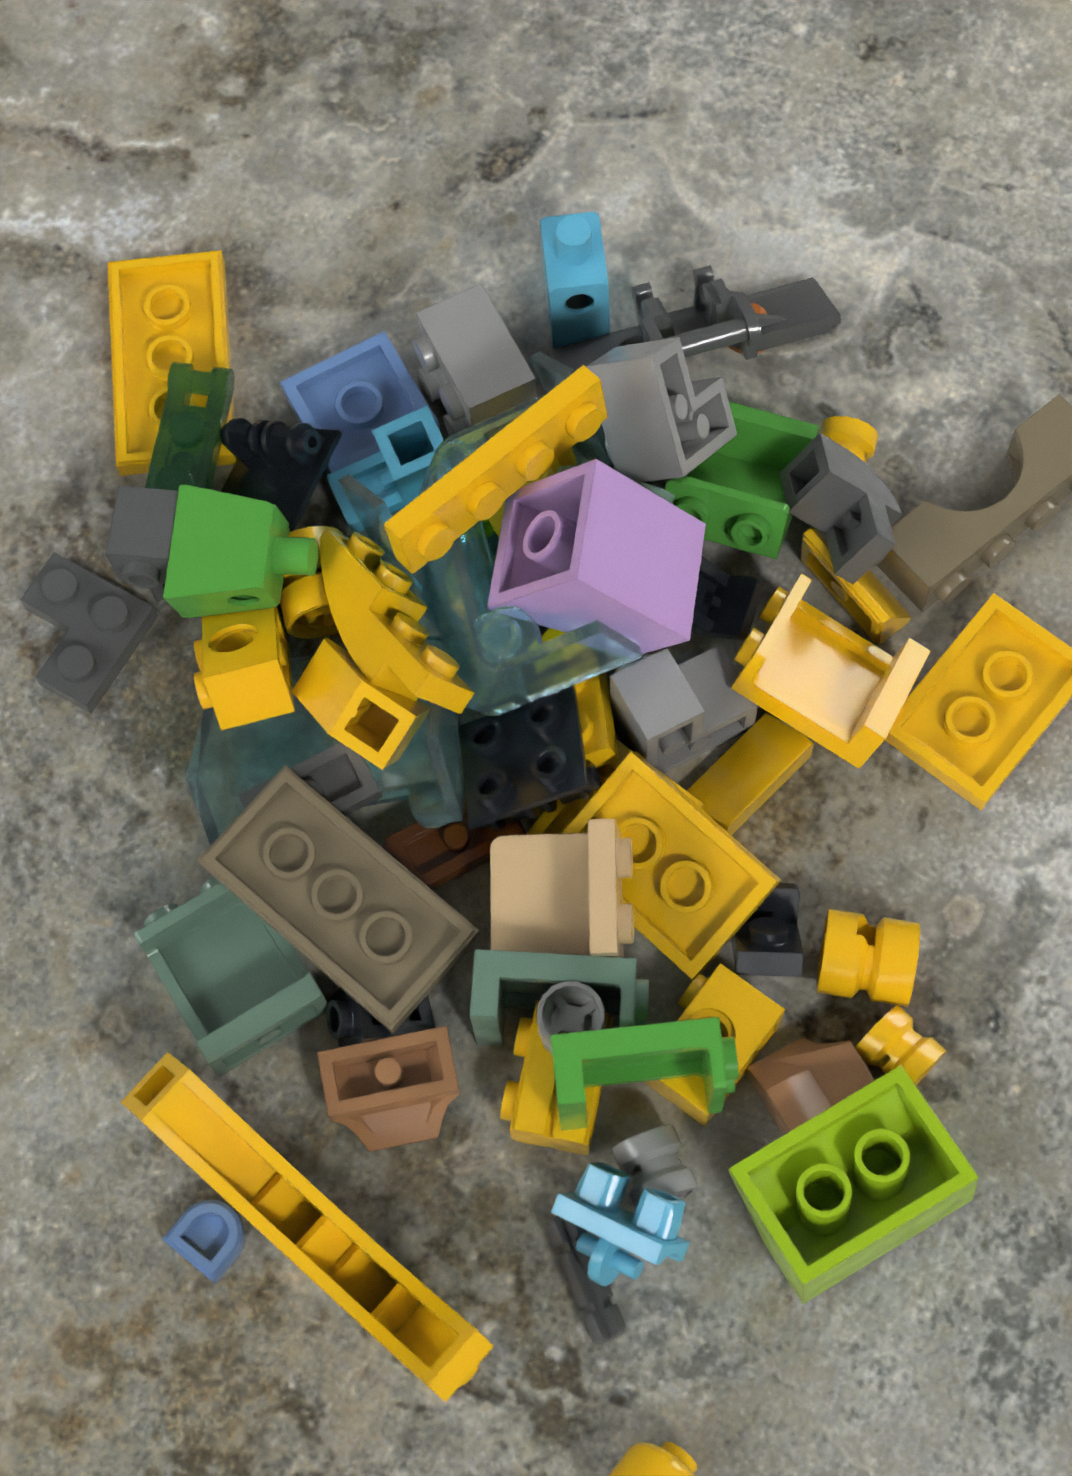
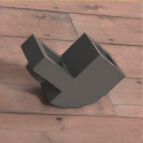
M819 433L779 473L786 504L790 507L789 513L825 533L834 573L837 576L854 584L871 567L881 563L888 552L896 545L891 526L903 516L896 498L883 480L863 460L845 447Z

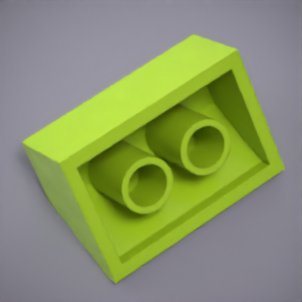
M901 1065L729 1168V1173L765 1246L802 1304H805L972 1201L979 1180L974 1169Z

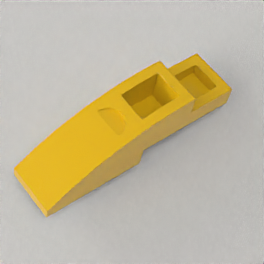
M326 528L320 537L321 568L325 592L335 625L354 663L373 685L413 701L422 698L461 714L475 693L456 673L460 668L459 663L446 652L427 643L426 639L429 636V632L418 622L428 607L409 589L413 584V580L396 566L383 561L381 558L385 551L368 537L358 532H353L350 538H347Z

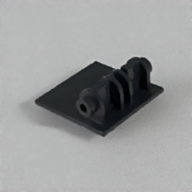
M233 418L221 428L220 440L238 459L221 492L263 500L276 505L289 522L291 532L295 530L298 522L303 517L305 508L330 462V458L342 433L339 430L313 428L307 423H296L293 426H287L282 421L258 420L252 425L244 418Z
M574 684L459 725L468 827L471 830L477 827L482 829L492 827L495 831H500L505 828V825L527 817L530 819L539 817L540 805L548 813L557 810V799L562 804L580 798L587 800L592 798L593 790L599 789L602 786L596 766L593 763L586 765L576 687Z

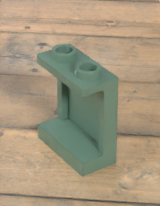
M214 877L201 886L199 895L182 905L169 904L154 911L145 919V927L134 933V937L146 953L196 1039V1044L205 1060L218 1077H221L327 1012L328 1004L311 974L308 973L293 946Z
M475 949L470 1019L477 1045L503 1046L506 1008L535 1010L536 1001H540L543 994L552 986L564 981L580 982L591 987L600 996L604 1013L620 1017L619 1028L647 1025L649 980L636 979L637 958Z

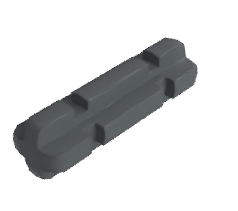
M559 1216L553 1217L546 1222V1230L554 1250L560 1249L562 1256L559 1257V1262L579 1310L585 1309L587 1316L584 1318V1322L592 1341L595 1344H603L620 1337L626 1331V1324L618 1305L611 1304L609 1298L613 1297L610 1286L607 1285L605 1287L589 1279L588 1264L590 1257L576 1250L578 1239L587 1231Z

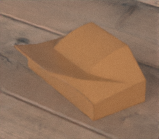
M447 1026L317 1052L329 1119L346 1125L361 1140L369 1152L438 1138L447 1107L460 1094Z
M802 1037L746 1069L748 1078L782 1135L787 1134L875 1081L850 1040L836 1043H815Z

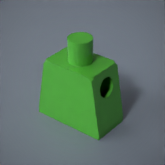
M179 485L163 598L183 618L274 608L281 600L284 575L313 576L316 573L318 565L317 541L315 538L289 537V522L277 506L270 502L191 485Z

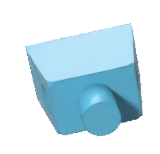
M585 212L544 217L540 220V247L553 349L610 334L609 285L599 213ZM586 294L587 307L571 309L567 307L566 301L574 295Z

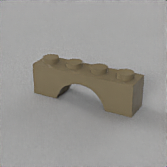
M1060 394L1015 428L1006 454V459L1013 476L1014 488L1005 498L992 506L974 511L950 510L925 500L891 527L896 545L877 567L922 613L937 600L947 604L955 599L970 583L971 578L969 575L983 563L989 568L997 565L1016 545L1014 539L1028 527L1033 532L1043 528L1060 510L1061 506L1058 503L1072 493V405Z

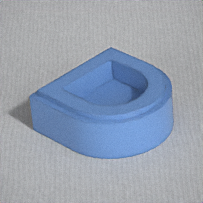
M204 1200L190 1206L162 1240L212 1282L217 1284L242 1252L246 1232L242 1219L229 1205L217 1200Z

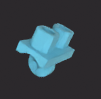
M596 1162L588 1164L575 1192L558 1193L551 1213L600 1237L598 1239L584 1232L577 1241L576 1250L590 1257L588 1264L589 1279L605 1287L611 1284L618 1277L619 1273L636 1280L643 1270L644 1262L630 1255L629 1252L655 1265L661 1264L667 1257L678 1262L683 1261L690 1242L677 1235L686 1202L665 1191L656 1188H644L635 1214H632L620 1208L630 1176L626 1172L607 1163Z

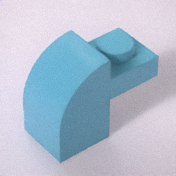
M428 405L372 430L381 450L380 452L326 475L352 533L361 532L391 518L455 467Z

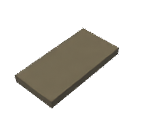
M286 765L197 860L202 868L391 1033L398 1029L480 936V931Z

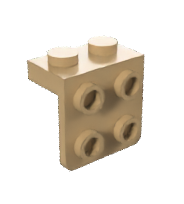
M588 819V833L499 836L493 840L490 847L491 950L624 958L623 944H634L633 905L623 904L622 878H632L633 851L631 838H621V833L615 819Z

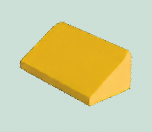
M813 528L803 533L801 561L874 643L877 642L880 645L909 623L911 619L910 614L870 569L854 584H851L834 573L825 533Z
M765 713L687 792L704 803L703 811L732 836L811 757L814 743L804 734Z

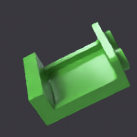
M729 402L737 435L686 476L668 479L665 490L675 495L672 502L673 505L687 511L688 514L706 524L704 540L777 560L793 516L789 513V505L786 504L779 473L817 436L819 426Z
M719 1017L550 1035L561 1131L588 1128L585 1088L700 1076L704 1080L708 1114L722 1112L726 1093L735 1092V1079L739 1078L734 1037L721 1038Z

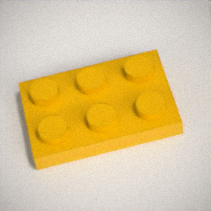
M993 593L907 697L885 741L982 811L1072 699V647Z
M634 751L627 755L562 833H588V819H615L621 833V838H631L633 876L632 878H622L623 904L633 905L634 927L691 979H695L699 973L703 972L781 882L779 877L644 757Z

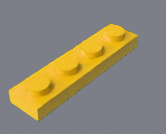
M582 365L384 523V527L396 559L413 575L429 561L441 558L462 534L477 522L492 517L501 508L503 502L528 481H534L542 477L549 470L553 461L574 444L585 441L594 435L601 423L608 418L601 379L586 366Z

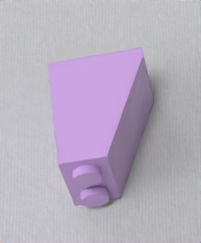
M597 459L521 487L506 499L487 609L501 615L642 654L690 641L706 524Z

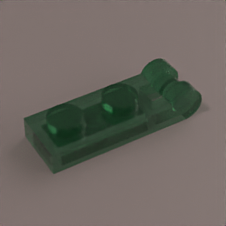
M172 362L168 374V392L145 488L179 491V485H191L211 490L222 444L220 432L221 428L227 423L234 391L235 379L233 369L213 367L211 372L194 370V366L191 363ZM191 395H207L206 408L190 406Z

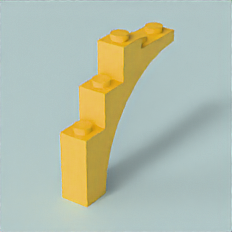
M169 1052L122 1099L121 1103L445 1403L458 1387L466 1384L475 1375L480 1362L494 1345L345 1215L188 1067Z

